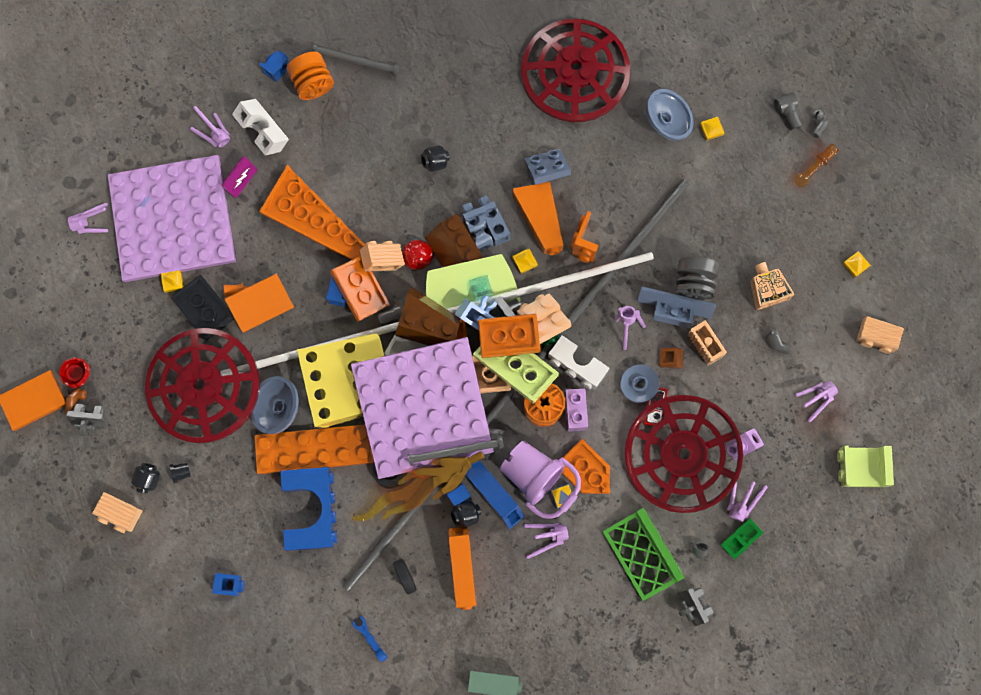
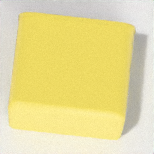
M370 334L297 349L314 426L326 428L364 417L351 364L384 356L379 335ZM306 355L311 357L313 363L306 360ZM313 371L316 372L317 381H312L310 378ZM319 389L322 400L315 398V392ZM323 408L326 419L319 417V411Z

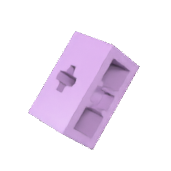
M585 389L566 390L567 432L587 431L588 417Z

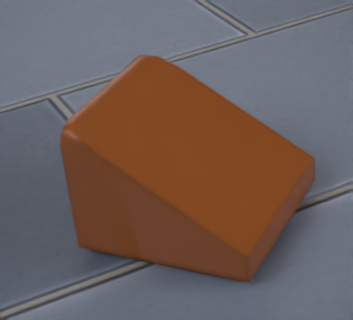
M678 347L660 348L659 367L682 369L683 350Z

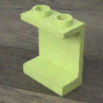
M843 446L839 448L837 461L840 462L838 480L841 482V487H890L894 485L892 446H882L880 448H849V446Z

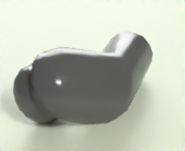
M816 110L813 113L816 127L811 134L815 138H819L828 125L822 110Z
M770 330L767 340L771 349L788 355L791 346L781 342L778 330Z

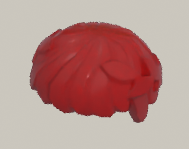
M413 240L407 243L403 249V259L406 267L412 270L424 269L433 259L430 245L420 240Z
M73 357L72 359H67L59 368L60 380L71 388H79L84 385L90 375L89 364L80 358Z

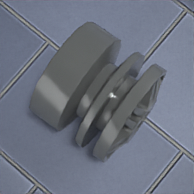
M702 257L681 258L678 262L677 271L681 277L676 280L675 293L680 296L700 300L714 298L717 283L713 279L718 277L719 264L714 260Z

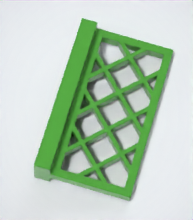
M644 508L603 531L643 601L685 578ZM635 517L640 524L638 532L626 529L628 521ZM625 523L624 529H623V528H619V526H621V525H623V524ZM641 528L643 529L645 534L640 533ZM614 529L622 530L621 542L612 540L609 532ZM625 532L637 535L634 546L623 543ZM639 535L647 537L650 541L648 550L636 547ZM615 543L620 544L619 550L617 549ZM622 545L633 548L631 560L623 558L620 554ZM651 545L653 546L655 552L650 551ZM636 549L647 552L644 563L633 560ZM649 553L656 554L660 558L658 567L647 564ZM625 561L630 562L629 568H628V566H627V564H626ZM661 562L664 565L665 569L660 568ZM632 563L643 565L641 577L631 573ZM646 567L657 569L655 581L643 578ZM659 570L668 572L672 580L665 584L657 582ZM635 578L640 579L639 585ZM642 580L654 583L652 591L644 595L640 588ZM656 584L662 585V586L658 587L657 589H655Z

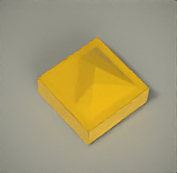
M718 117L700 123L706 141L724 135V130Z
M530 249L512 256L520 274L538 266Z
M859 251L843 263L854 278L871 266Z
M180 270L161 273L163 291L165 293L183 288Z

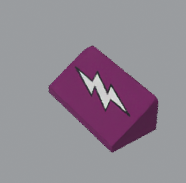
M243 156L222 183L225 192L237 198L257 172V168Z

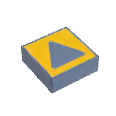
M569 484L551 490L557 509H560V506L572 492Z

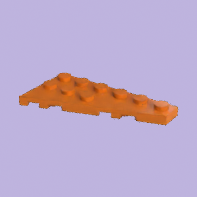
M287 165L259 211L260 214L349 260L361 256L360 249L365 244Z

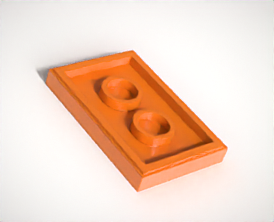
M361 256L330 271L357 322L390 305L373 272L364 271Z
M277 273L225 298L242 333L294 308Z
M537 314L478 320L482 358L541 352Z
M49 370L1 394L0 404L11 429L17 431L66 406V399L53 371Z

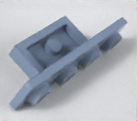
M641 287L638 296V302L656 306L653 320L690 329L694 315L711 319L716 308L714 303L646 287Z

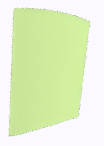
M502 254L430 270L427 273L426 296L445 309L461 305L464 299L472 302L481 299L483 295L490 297L517 289L512 272ZM514 298L505 300V302L507 303L513 300Z

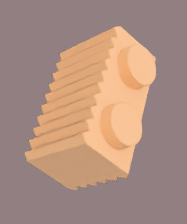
M376 241L367 242L360 249L364 271L398 270L405 264L400 248L401 245L393 244L392 241H386L382 244H377Z
M866 316L862 319L856 341L861 342V345L864 347L872 348L874 346L879 348V351L890 354L898 350L904 328Z
M706 320L689 331L687 336L690 337L689 340H692V343L696 346L700 356H703L702 359H705L704 362H707L706 365H711L727 353Z
M104 492L92 514L98 516L97 521L106 525L110 522L115 525V530L125 533V531L132 532L143 510Z

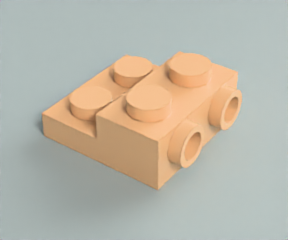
M550 293L545 296L543 294L537 296L534 302L530 304L524 303L517 310V315L537 314L540 344L571 327L570 320L560 310V305Z

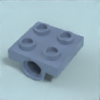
M560 149L550 150L543 154L525 158V164L528 168L532 185L571 175L570 167Z

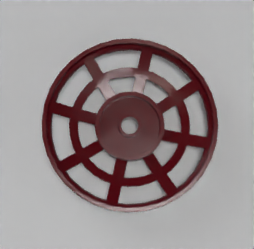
M565 19L544 27L531 39L522 58L521 76L528 97L542 112L562 121L586 122L607 114L621 101L629 83L630 61L622 42L606 27L584 19ZM573 24V31L559 34L554 38L545 33L557 26ZM581 24L595 27L605 32L608 36L600 40L592 34L581 32ZM573 36V45L564 48L557 42L563 38ZM581 37L588 38L597 44L590 49L582 46ZM541 38L547 44L542 49L538 62L527 63L531 48L536 40ZM612 41H615L619 46L624 58L625 67L614 65L612 53L607 47ZM550 47L558 52L555 61H544ZM603 49L609 64L598 63L595 54ZM574 63L580 64L581 69L574 70L572 69L571 65ZM538 69L540 80L546 88L539 96L534 93L529 83L527 70ZM544 69H554L557 78L551 84L545 77ZM598 70L609 71L607 79L601 86L595 79ZM614 72L625 74L619 92L612 99L606 90L613 79ZM561 84L572 88V96L562 94L556 88ZM590 84L595 92L589 95L579 97V88H584ZM552 94L562 101L571 103V114L557 111L546 105L543 101ZM599 96L607 104L594 112L578 114L579 103L591 101Z
M210 328L184 331L167 341L152 359L145 381L147 405L158 425L175 438L199 444L222 440L240 429L255 409L260 390V376L257 364L247 347L232 335ZM199 334H214L229 341L222 349H219L212 345L199 344ZM185 336H191V346L181 349L171 358L164 353L165 349L175 341ZM234 346L238 347L245 356L251 372L239 374L236 364L228 355ZM199 350L214 352L216 356L210 363L200 361ZM191 352V363L182 367L175 362L182 355ZM160 359L166 364L161 375L160 388L150 390L151 374L157 360ZM223 359L229 365L232 375L222 376L217 366ZM171 368L178 373L176 384L166 386L167 375ZM202 379L204 387L197 390L195 383L197 380ZM252 380L251 396L247 407L243 411L234 405L239 395L240 381ZM233 383V391L228 401L221 394L224 384ZM177 392L182 400L176 410L170 404L167 394ZM161 396L165 407L172 414L167 425L156 413L152 404V397ZM215 402L224 407L217 414L208 417L206 407ZM189 405L198 408L200 419L188 418L182 414ZM229 411L239 417L226 430L218 434H211L209 424L221 419ZM179 420L192 425H201L204 437L187 436L173 429Z
M673 395L652 403L635 419L626 439L625 464L633 485L649 502L670 512L694 513L716 505L733 489L739 479L743 466V443L735 423L718 405L698 396ZM689 401L699 403L701 407L697 415L691 413L673 414L669 403ZM662 407L666 418L659 421L649 433L638 429L650 413ZM708 408L715 410L721 415L732 431L721 435L718 429L705 419ZM691 419L695 420L691 431H680L676 420ZM669 423L672 434L665 441L655 437L660 428ZM702 424L708 427L716 438L705 442L698 435ZM635 436L645 440L643 452L645 465L634 468L632 463V445ZM733 439L736 440L738 452L735 472L724 467L726 460L724 443ZM651 443L661 447V459L653 462L650 461ZM719 445L720 460L719 464L708 460V449ZM683 448H687L690 452V456L686 460L681 459L679 456V452ZM664 466L671 473L667 484L658 477L654 471L655 469ZM704 467L714 471V475L701 485L697 474ZM648 472L654 482L664 489L659 500L643 487L637 477L638 475ZM720 475L730 478V483L722 493L707 502L703 491L713 485ZM679 477H690L693 488L679 489L675 488ZM671 493L679 495L696 494L699 505L680 507L667 504Z

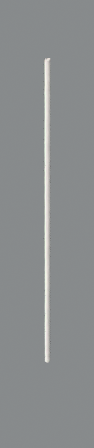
M652 252L490 296L486 301V305H490L492 300L495 301L494 299L500 296L504 300L512 299L653 260L654 257ZM481 299L472 301V303L479 306ZM460 305L447 308V310L455 314ZM399 322L309 347L370 334L381 335L397 330ZM297 350L255 362L257 368H262L295 359L299 356ZM249 364L237 366L239 374L250 371ZM231 369L220 371L222 376L232 375Z

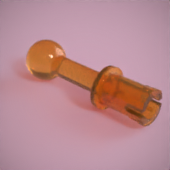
M830 143L821 154H817L818 160L804 173H799L795 176L794 182L796 186L800 188L806 187L809 184V178L822 165L827 166L828 162L839 152V149L835 150L836 146Z

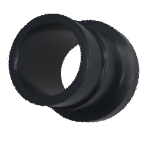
M188 463L169 465L173 483H178V480L191 477Z

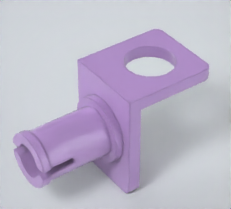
M755 428L740 435L744 456L764 445ZM733 439L726 443L727 452L734 460H737V443Z

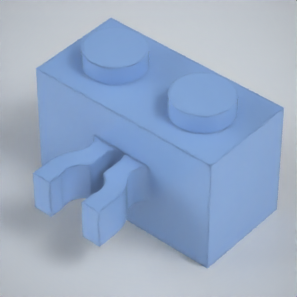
M483 295L479 306L464 299L455 315L479 330L478 320L494 318L489 314V311L494 309L498 303L492 300L491 304L486 306V301L489 298L486 295Z

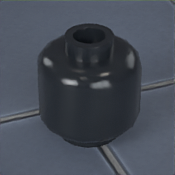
M440 145L426 148L423 154H421L423 167L431 172L445 169L450 160L448 151L444 150Z
M142 463L135 468L131 483L137 488V492L146 494L148 491L156 489L160 477L157 466Z
M466 500L453 506V511H451L454 525L460 528H467L477 524L479 515H481L479 505L474 504L471 500Z

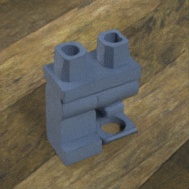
M487 196L478 199L480 207L475 210L471 203L462 206L464 223L469 234L475 235L476 246L480 252L492 247L493 243L495 246L511 240V234L495 202H491ZM487 228L490 235L485 233L484 229Z

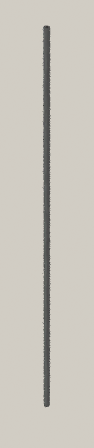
M683 179L615 262L627 259L689 185L686 180ZM617 270L606 272L568 317L571 325ZM566 329V330H564L563 332L559 333V339H560V337H561L562 335L565 334V332H566L568 329ZM555 344L545 345L537 356L543 360ZM532 372L527 373L525 378L527 379ZM511 387V390L506 391L486 415L488 425L515 394L516 390ZM433 480L344 585L347 591H351L435 490Z

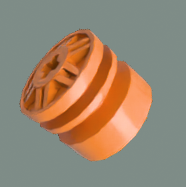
M308 52L299 55L291 60L286 67L287 73L294 83L295 90L302 100L318 98L327 93L334 85V80L329 70L326 69V63L319 52Z
M551 384L534 404L524 398V414L531 424L538 427L554 425L560 419L565 408L563 392L554 384ZM548 400V404L542 407L541 401Z

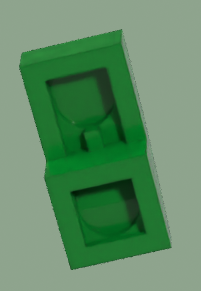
M749 518L721 546L735 560L764 532Z

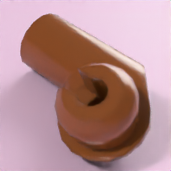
M77 388L67 396L65 414L73 410L79 399H86L87 392L85 390Z

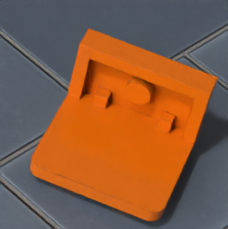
M587 211L586 216H581L577 229L578 232L575 231L570 246L573 249L572 255L578 257V260L584 263H593L599 246L582 239L589 223L590 211Z

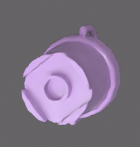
M526 441L520 442L511 451L508 461L505 459L500 467V471L525 494L526 506L542 518L552 519L559 517L570 508L578 497L581 478L575 467L563 457L559 460L550 459ZM565 466L568 467L576 479L574 491L570 493L557 512L546 514L539 511L533 505L538 503L548 493L561 476Z

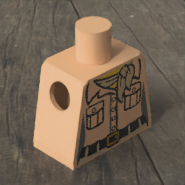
M766 262L755 266L758 275L752 278L750 284L756 311L790 300L794 296L792 289L779 269L769 271Z

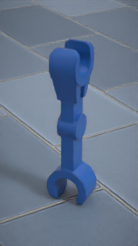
M359 616L363 624L357 626L355 621H352L353 627L364 635L380 662L385 661L388 658L386 653L380 648L374 636L369 632L365 618Z

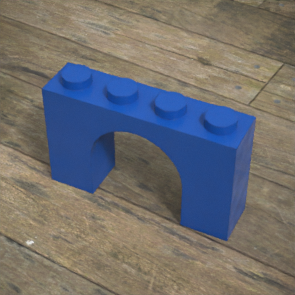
M328 467L281 471V490L283 492L310 491L319 497L322 504L321 516L313 526L304 529L283 530L285 551L334 548V543H337V531H333V523H336V511H332V503H335V492H331V484H334V472H330Z

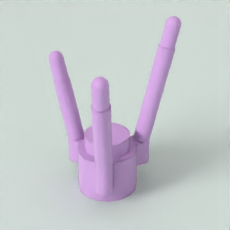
M194 106L193 109L211 128L212 139L193 127L190 130L210 142L214 147L217 145L219 147L225 146L230 140V133L225 129L217 114L214 113L213 116L221 129L215 128L206 116Z
M104 203L83 213L68 217L70 229L78 231L79 234L108 232V229L85 228V226H88L86 218L105 211V207L108 204Z
M631 306L619 308L615 318V322H618L620 319L624 324L623 350L627 349L628 326L633 324L637 318L642 328L646 327L640 316V311H635Z
M827 381L824 384L821 382L814 387L795 394L796 397L817 390L818 395L803 404V407L811 405L820 398L825 400L808 419V422H811L828 403L833 401V396L838 393L836 386L831 381Z
M736 482L731 491L730 503L727 508L730 511L728 516L743 522L744 518H748L749 513L768 487L765 485L747 508L746 503L755 486V482L751 483L742 503L736 502L734 505Z
M524 524L525 528H553L548 533L535 535L534 538L551 537L552 541L556 540L526 556L527 559L557 545H562L564 540L569 539L565 524Z

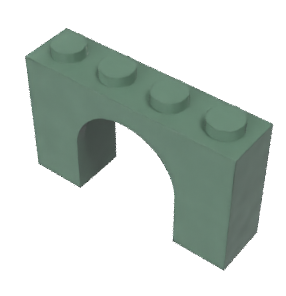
M470 670L468 692L488 695H517V693L521 694L522 681H518V676Z

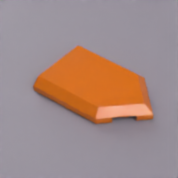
M581 439L563 457L579 472L581 478L579 491L583 494H610V466ZM565 466L562 474L576 487V479L573 472Z

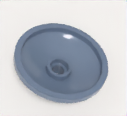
M659 89L648 97L646 102L647 117L651 126L658 134L666 139L679 141L686 138L692 132L694 124L693 115L688 104L681 96L671 90Z
M280 376L270 377L260 384L258 400L251 414L253 424L259 431L266 434H278L291 425L299 405L298 392L294 384Z

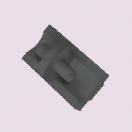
M75 404L73 410L67 412L66 416L70 419V424L74 426V429L80 430L81 436H86L88 431H94L95 428L106 429L105 410L102 406H94L92 413H86V406Z
M691 588L679 593L683 601L680 603L683 609L679 612L680 617L686 615L688 621L693 620L695 626L707 623L709 621L708 618L714 612L709 605L702 607L699 601L705 597L702 588Z

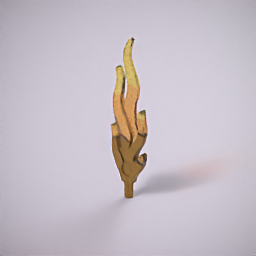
M480 451L470 457L447 456L433 459L431 461L432 465L442 466L420 467L410 471L398 481L400 485L416 477L410 484L401 489L382 494L368 512L353 516L352 520L365 521L371 519L388 504L399 500L406 501L388 509L383 515V520L387 519L390 515L412 510L420 506L439 484L447 482L446 485L438 489L433 495V500H436L440 496L454 490L461 483L466 472L472 467V464L485 458V456Z

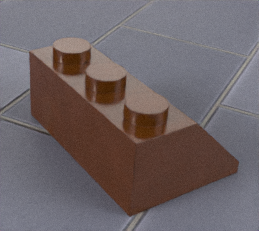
M458 214L439 223L425 237L442 268L483 258Z

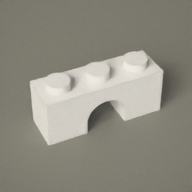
M256 99L241 101L232 114L242 128L251 127L259 132L254 142L265 156L281 152L289 140Z
M562 335L548 355L550 363L556 367L561 366L566 370L565 373L570 377L580 379L582 381L581 384L587 389L592 388L595 390L610 368L594 357L585 366L576 364L573 354L578 346Z

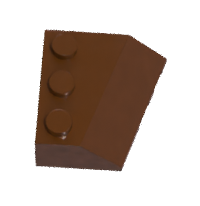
M410 286L395 336L427 346L456 339L461 318Z

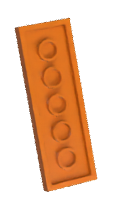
M366 425L255 435L258 475L281 473V471L332 468L375 463Z

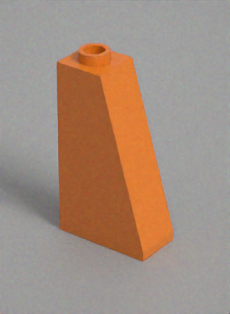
M550 182L513 188V198L543 253H549V255L559 254L563 250V241Z
M468 527L449 528L456 608L469 610L473 608L472 606H476Z

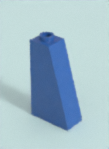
M480 461L472 464V467L465 474L466 478L510 530L524 518L518 504Z

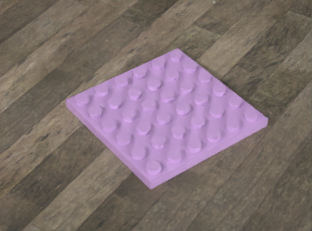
M219 155L108 174L123 282L161 276V273L177 270L185 272L236 262L226 193L222 187L224 181Z
M468 337L351 364L378 479L415 471L416 468L441 465L440 458L415 462L414 465H410L409 453L415 455L491 440ZM489 448L474 452L452 455V457H470L480 451H482L483 454L492 453L494 451L493 448Z

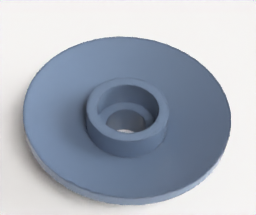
M634 365L624 372L621 378V389L629 400L637 403L647 402L658 392L659 378L651 367ZM643 382L644 387L638 388V383Z

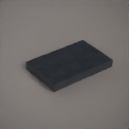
M201 274L170 297L195 329L210 328L222 330L235 319L229 308ZM200 333L205 341L214 336V334Z

